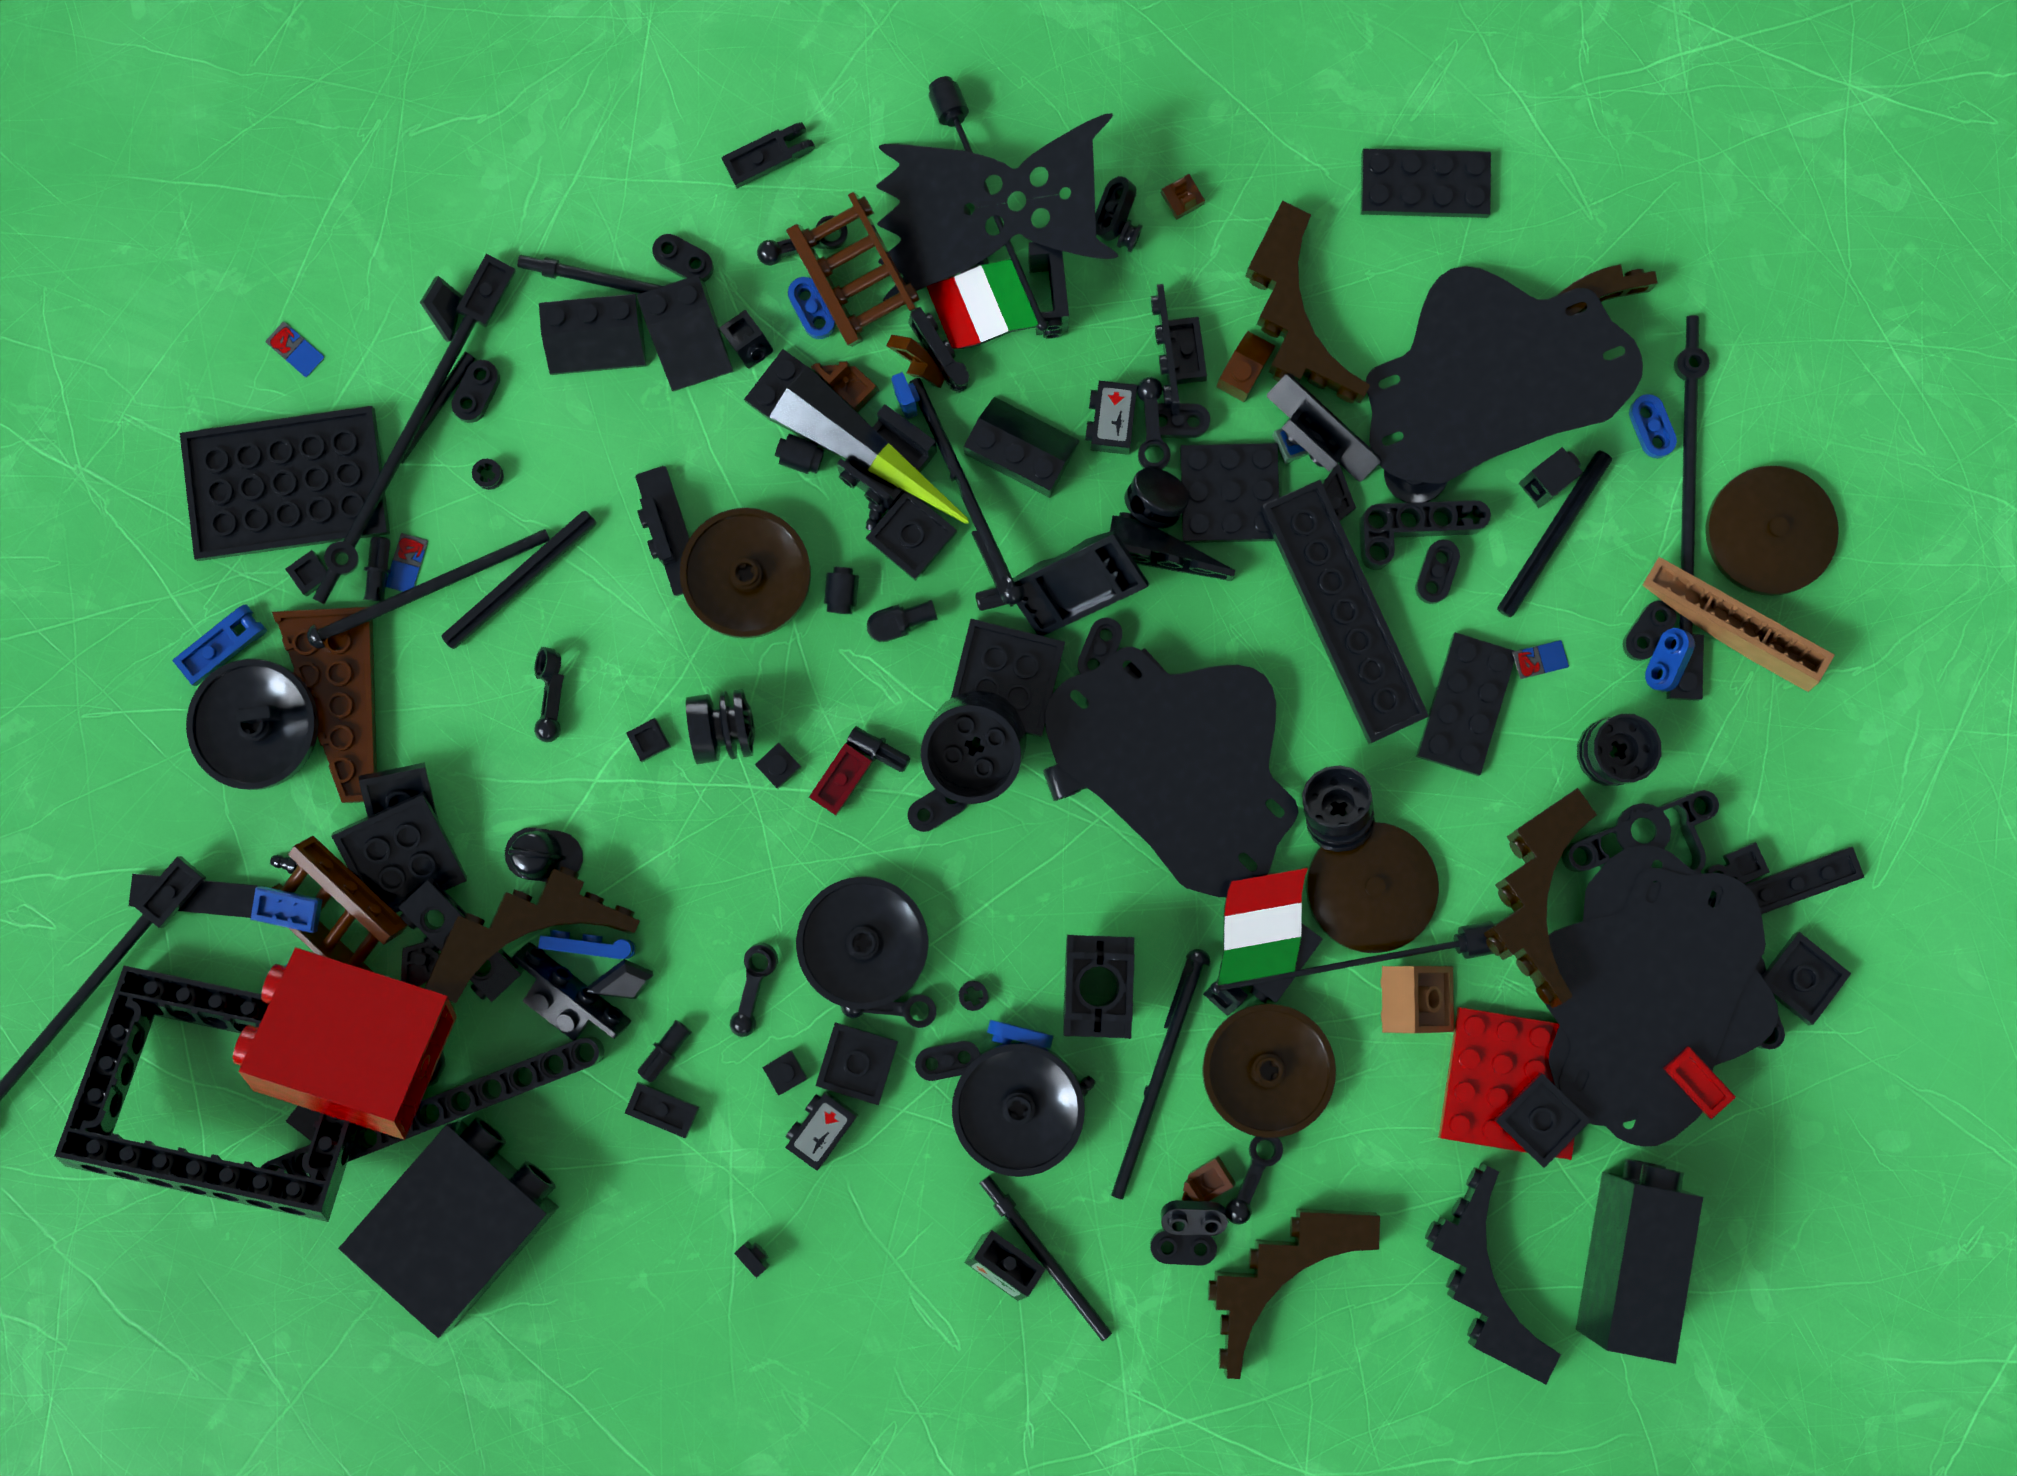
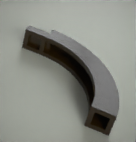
M1619 264L1584 276L1558 295L1576 288H1586L1593 291L1600 301L1603 302L1618 297L1650 292L1658 282L1655 271L1644 273V269L1631 270L1623 276L1622 267ZM1580 302L1566 308L1565 313L1568 316L1581 313L1587 309V304Z

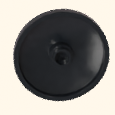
M261 659L237 660L212 672L195 691L188 708L186 720L188 743L194 758L209 776L224 785L246 790L271 788L293 777L309 759L316 744L319 727L315 700L302 679L280 664ZM272 705L281 708L282 720L254 724L237 721L236 710H239L238 708Z
M872 877L844 879L822 890L804 911L796 937L798 961L810 985L827 1000L852 1009L878 1008L892 1003L903 996L921 975L929 948L926 923L915 902L899 887Z
M1023 1042L998 1045L976 1057L962 1073L952 1101L954 1128L959 1141L968 1154L976 1162L993 1172L1015 1177L1039 1174L1060 1163L1077 1143L1085 1116L1083 1091L1078 1078L1070 1066L1054 1052L1044 1047Z

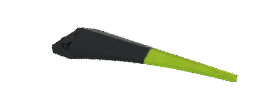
M784 349L781 350L744 400L747 404L770 421L811 442L817 443L819 446L888 481L955 519L969 524L968 518L811 368L804 365Z

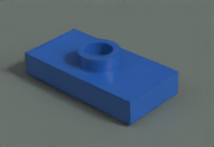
M903 372L893 375L891 380L894 393L905 419L918 416L916 402L920 401L913 382L908 384Z
M258 886L255 888L250 920L314 933L318 930L323 899Z

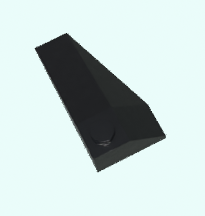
M1120 512L1119 516H1112L1110 532H1116L1136 564L1226 581L1233 580L1235 575L1234 569L1170 534L1140 522L1131 513Z

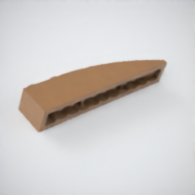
M1658 557L1642 584L1668 606L1720 642L1807 692L1820 682L1835 656L1833 653L1661 557Z

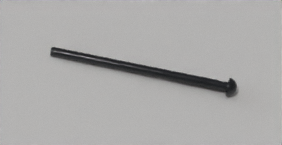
M915 378L909 384L913 382L920 398V401L917 402L949 469L951 481L956 480L959 486L962 500L977 530L972 531L971 534L999 592L1000 598L1006 604H1018L1024 597V587H1016L920 378Z
M543 529L331 623L328 626L317 629L314 624L307 632L308 642L315 648H325L324 641L327 638L346 632L546 543L550 540L546 530Z
M1194 949L1186 956L1187 960L1164 1028L1168 1030L1150 1084L1145 1087L1144 1100L1111 1196L1123 1200L1203 965L1210 966V957L1204 950Z

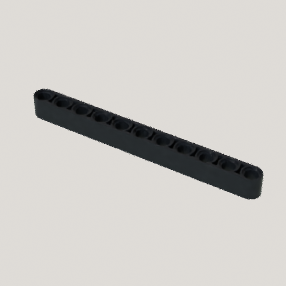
M595 1037L580 1038L422 1100L405 1140L594 1066L603 1058L604 1046ZM584 1043H589L594 1048L595 1054L591 1061H586L580 1056V1047ZM553 1055H557L563 1060L564 1066L560 1073L553 1072L549 1067V1060ZM522 1067L528 1068L532 1072L533 1078L529 1085L522 1084L518 1078V1073ZM492 1079L498 1081L501 1085L502 1090L499 1097H493L488 1092V1083ZM460 1092H465L470 1097L471 1102L468 1109H462L457 1104V1096ZM429 1104H434L439 1109L440 1114L436 1122L428 1119L426 1115V1109ZM359 1125L348 1162L403 1141V1139L375 1131L377 1142L372 1146L366 1142L364 1137L368 1128ZM310 1145L267 1161L261 1168L272 1170L277 1165L285 1169L288 1174L307 1178V1174L302 1167V1159L304 1153H308Z

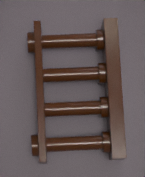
M854 192L848 195L853 204L851 208L812 230L809 228L804 230L799 224H795L786 230L848 346L852 347L863 341L860 335L864 331L863 327L905 304L909 311L912 312L918 308L915 302L920 300L912 283L905 284L870 218V215L874 214L868 200L865 196L859 198ZM861 219L869 234L868 236L827 259L824 256L822 258L818 257L814 249L818 245L817 241L854 220ZM876 247L884 262L883 265L843 287H840V285L835 287L829 277L833 274L832 270ZM891 275L899 293L858 316L855 314L850 316L845 307L848 299Z
M311 836L293 846L288 856L298 866L283 886L279 883L272 888L295 893L309 874L322 887L314 897L323 899L321 911L331 897L341 904L345 911L331 930L327 929L320 921L318 930L314 933L289 929L315 954L373 972L364 961L379 941L385 945L402 934L408 925L317 838ZM356 919L369 933L353 953L340 939Z

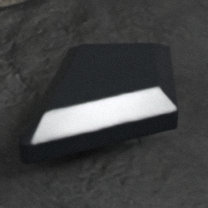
M436 276L421 299L420 304L445 341L450 342L453 339L459 315L456 309L463 295L441 277Z
M1337 464L1324 481L1323 486L1339 521H1341L1355 510L1356 506L1340 464Z
M425 942L404 947L402 949L400 981L418 987L427 983L440 952H434Z
M624 959L587 986V991L589 994L636 999L652 978L653 971Z

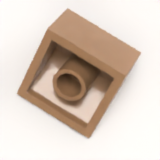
M1382 966L1381 1020L1383 1033L1454 1032L1453 966Z

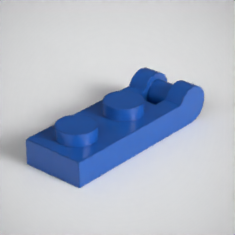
M247 604L234 610L172 660L191 685H199L212 672L223 666L251 642L258 640L267 632L261 622H256L252 617L253 611ZM238 624H242L246 629L240 635L233 629Z
M550 930V936L540 935L538 949L616 959H629L636 952L635 944L628 939H620L613 944L602 943L603 936L583 934L582 940L569 939L570 932Z

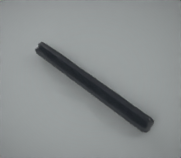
M1599 450L1594 454L1498 605L1497 610L1501 614L1512 617L1518 610L1612 462V457L1606 452Z
M582 511L445 631L442 634L443 641L450 648L456 649L596 525L595 519L587 511Z

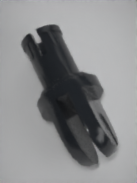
M929 600V602L906 609L898 604L876 611L867 621V632L872 639L878 642H887L909 635L910 627L938 620L933 602Z

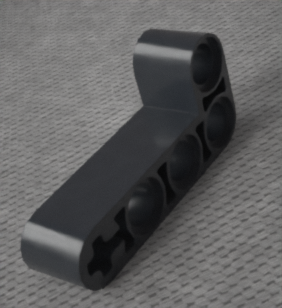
M1476 500L1372 505L1364 512L1359 523L1362 562L1372 570H1379L1385 567L1394 556V538L1477 534L1490 521V509L1485 503ZM1471 511H1473L1474 517L1480 518L1475 524H1473V520L1470 518L1461 519L1457 523L1458 518L1466 517ZM1434 512L1444 513L1448 517V525L1440 526L1436 524L1433 518ZM1378 514L1381 516L1384 526L1379 529L1372 527L1368 520L1369 515ZM1401 514H1412L1416 519V526H1405L1401 521ZM1379 546L1383 548L1385 559L1381 561L1373 559L1370 554V547Z

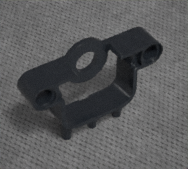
M1703 790L1689 793L1659 807L1645 803L1632 805L1621 813L1617 819L1616 826L1569 844L1562 853L1563 864L1567 869L1575 872L1590 870L1597 866L1602 868L1610 858L1601 847V837L1610 833L1616 834L1617 842L1623 850L1637 845H1650L1665 849L1670 841L1671 826L1669 819L1663 811L1673 807L1680 815V829L1692 855V864L1689 868L1701 873L1705 866L1706 854L1694 825L1711 819L1716 815L1719 808L1718 799L1710 791ZM1697 797L1701 798L1706 805V810L1702 815L1698 814L1694 809V801ZM1638 818H1646L1655 826V836L1648 843L1637 842L1631 834V826ZM1577 848L1583 849L1587 856L1586 862L1582 866L1578 865L1573 859V853Z

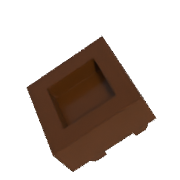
M1190 174L1161 189V194L1176 220L1205 203Z

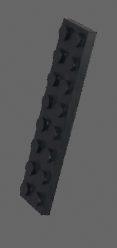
M1321 480L1260 507L1262 514L1368 744L1429 717Z

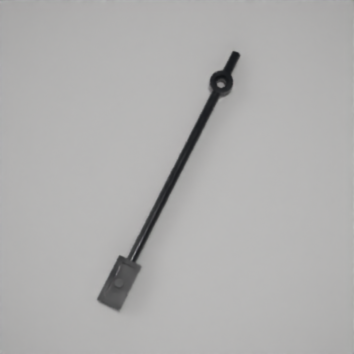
M488 254L485 255L456 309L458 313L464 315V318L344 541L331 544L325 552L324 560L329 569L313 597L314 600L325 605L340 575H348L357 568L359 555L355 547L476 322L484 327L487 326L516 272L515 268ZM342 553L348 555V562L344 565L336 562L337 556Z
M1696 315L1686 317L1685 349L1676 357L1674 362L1676 374L1685 380L1681 569L1693 576L1698 379L1705 375L1710 364L1708 355L1699 348V316ZM1689 358L1696 359L1698 367H1692L1689 364ZM1680 614L1679 629L1688 631L1693 636L1695 648L1678 686L1667 692V699L1699 701L1703 699L1704 635L1693 634V623ZM1676 639L1672 641L1671 649L1675 648Z
M182 856L175 858L134 906L142 913V916L1 1079L0 1101L152 923L158 928H164L205 880L206 877Z

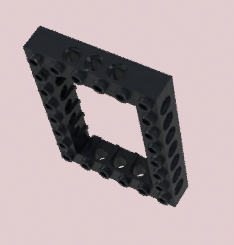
M123 966L54 1157L65 1167L329 1222L359 1125L323 1113L320 1114L319 1120H315L313 1124L315 1132L309 1151L304 1153L302 1159V1167L307 1174V1178L288 1174L285 1169L278 1168L277 1171L255 1167L252 1162L245 1161L244 1164L222 1160L218 1155L214 1154L211 1157L189 1153L185 1148L178 1147V1150L156 1146L152 1141L145 1140V1143L123 1139L119 1134H114V1128L155 1016L241 1033L247 1025L259 1027L269 1005L262 1002L261 994Z

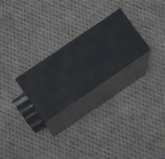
M478 1117L469 1126L462 1120L447 1124L338 1248L437 1338L452 1330L559 1208L548 1198V1195L556 1187L554 1182L542 1170L528 1161H525L518 1170L498 1153L506 1144L503 1136L490 1124Z
M1632 1159L1625 1160L1623 1176L1602 1172L1576 1330L1607 1351L1676 1364L1703 1197L1682 1190L1683 1172L1666 1169L1662 1165Z

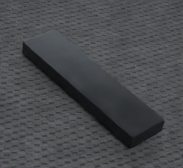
M1848 847L1745 885L1753 892L1761 909V914L1865 877L1854 848Z
M132 874L128 906L134 907L160 876ZM204 880L178 911L251 918L255 888L258 886Z

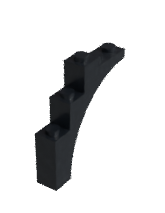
M1481 1163L1479 1168H1473L1467 1179L1466 1185L1469 1186L1465 1197H1460L1453 1207L1452 1215L1455 1216L1453 1221L1451 1222L1440 1216L1438 1222L1433 1221L1430 1224L1425 1235V1239L1428 1240L1426 1246L1432 1251L1461 1265L1459 1270L1454 1269L1446 1287L1449 1288L1447 1295L1452 1299L1481 1313L1480 1318H1475L1468 1329L1467 1336L1470 1337L1468 1343L1479 1351L1546 1385L1561 1354L1537 1339L1519 1322L1503 1299L1494 1279L1487 1252L1486 1219L1490 1196L1499 1171Z

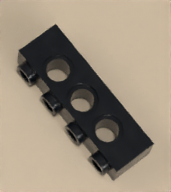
M432 877L398 907L403 912L400 915L401 919L413 930L418 927L426 935L423 939L424 942L436 953L442 950L456 917L459 915L464 918L466 912ZM430 910H438L443 914L444 924L442 926L436 927L428 922L427 915ZM500 949L488 959L491 963V970L488 973L477 971L470 979L473 983L470 986L471 989L482 1000L488 998L493 1002L524 971L503 949Z

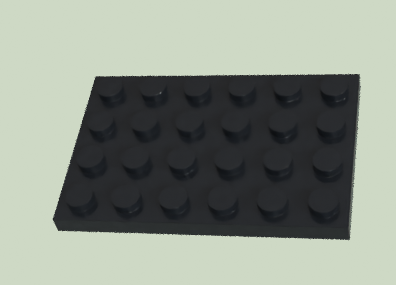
M372 406L180 433L194 559L204 561L344 541L382 470L375 408ZM385 493L361 538L390 534Z

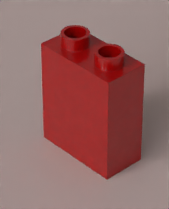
M295 947L287 966L275 964L264 981L261 999L262 1002L269 1005L259 1027L247 1025L238 1037L233 1052L234 1064L240 1065L238 1072L255 1092L405 1140L457 1018L448 996Z

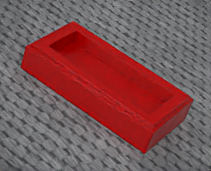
M1688 1046L1663 1068L1711 1120L1736 1098Z

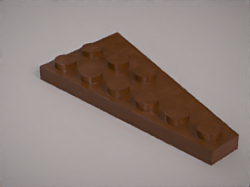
M368 607L272 612L282 634L284 647L292 661L293 671L307 685L315 700L319 720L318 739L327 756L329 769L341 802L363 803L359 776L377 772L373 620L339 635L327 638L324 641L325 648L313 647L308 642L307 632L314 624L317 629H320Z

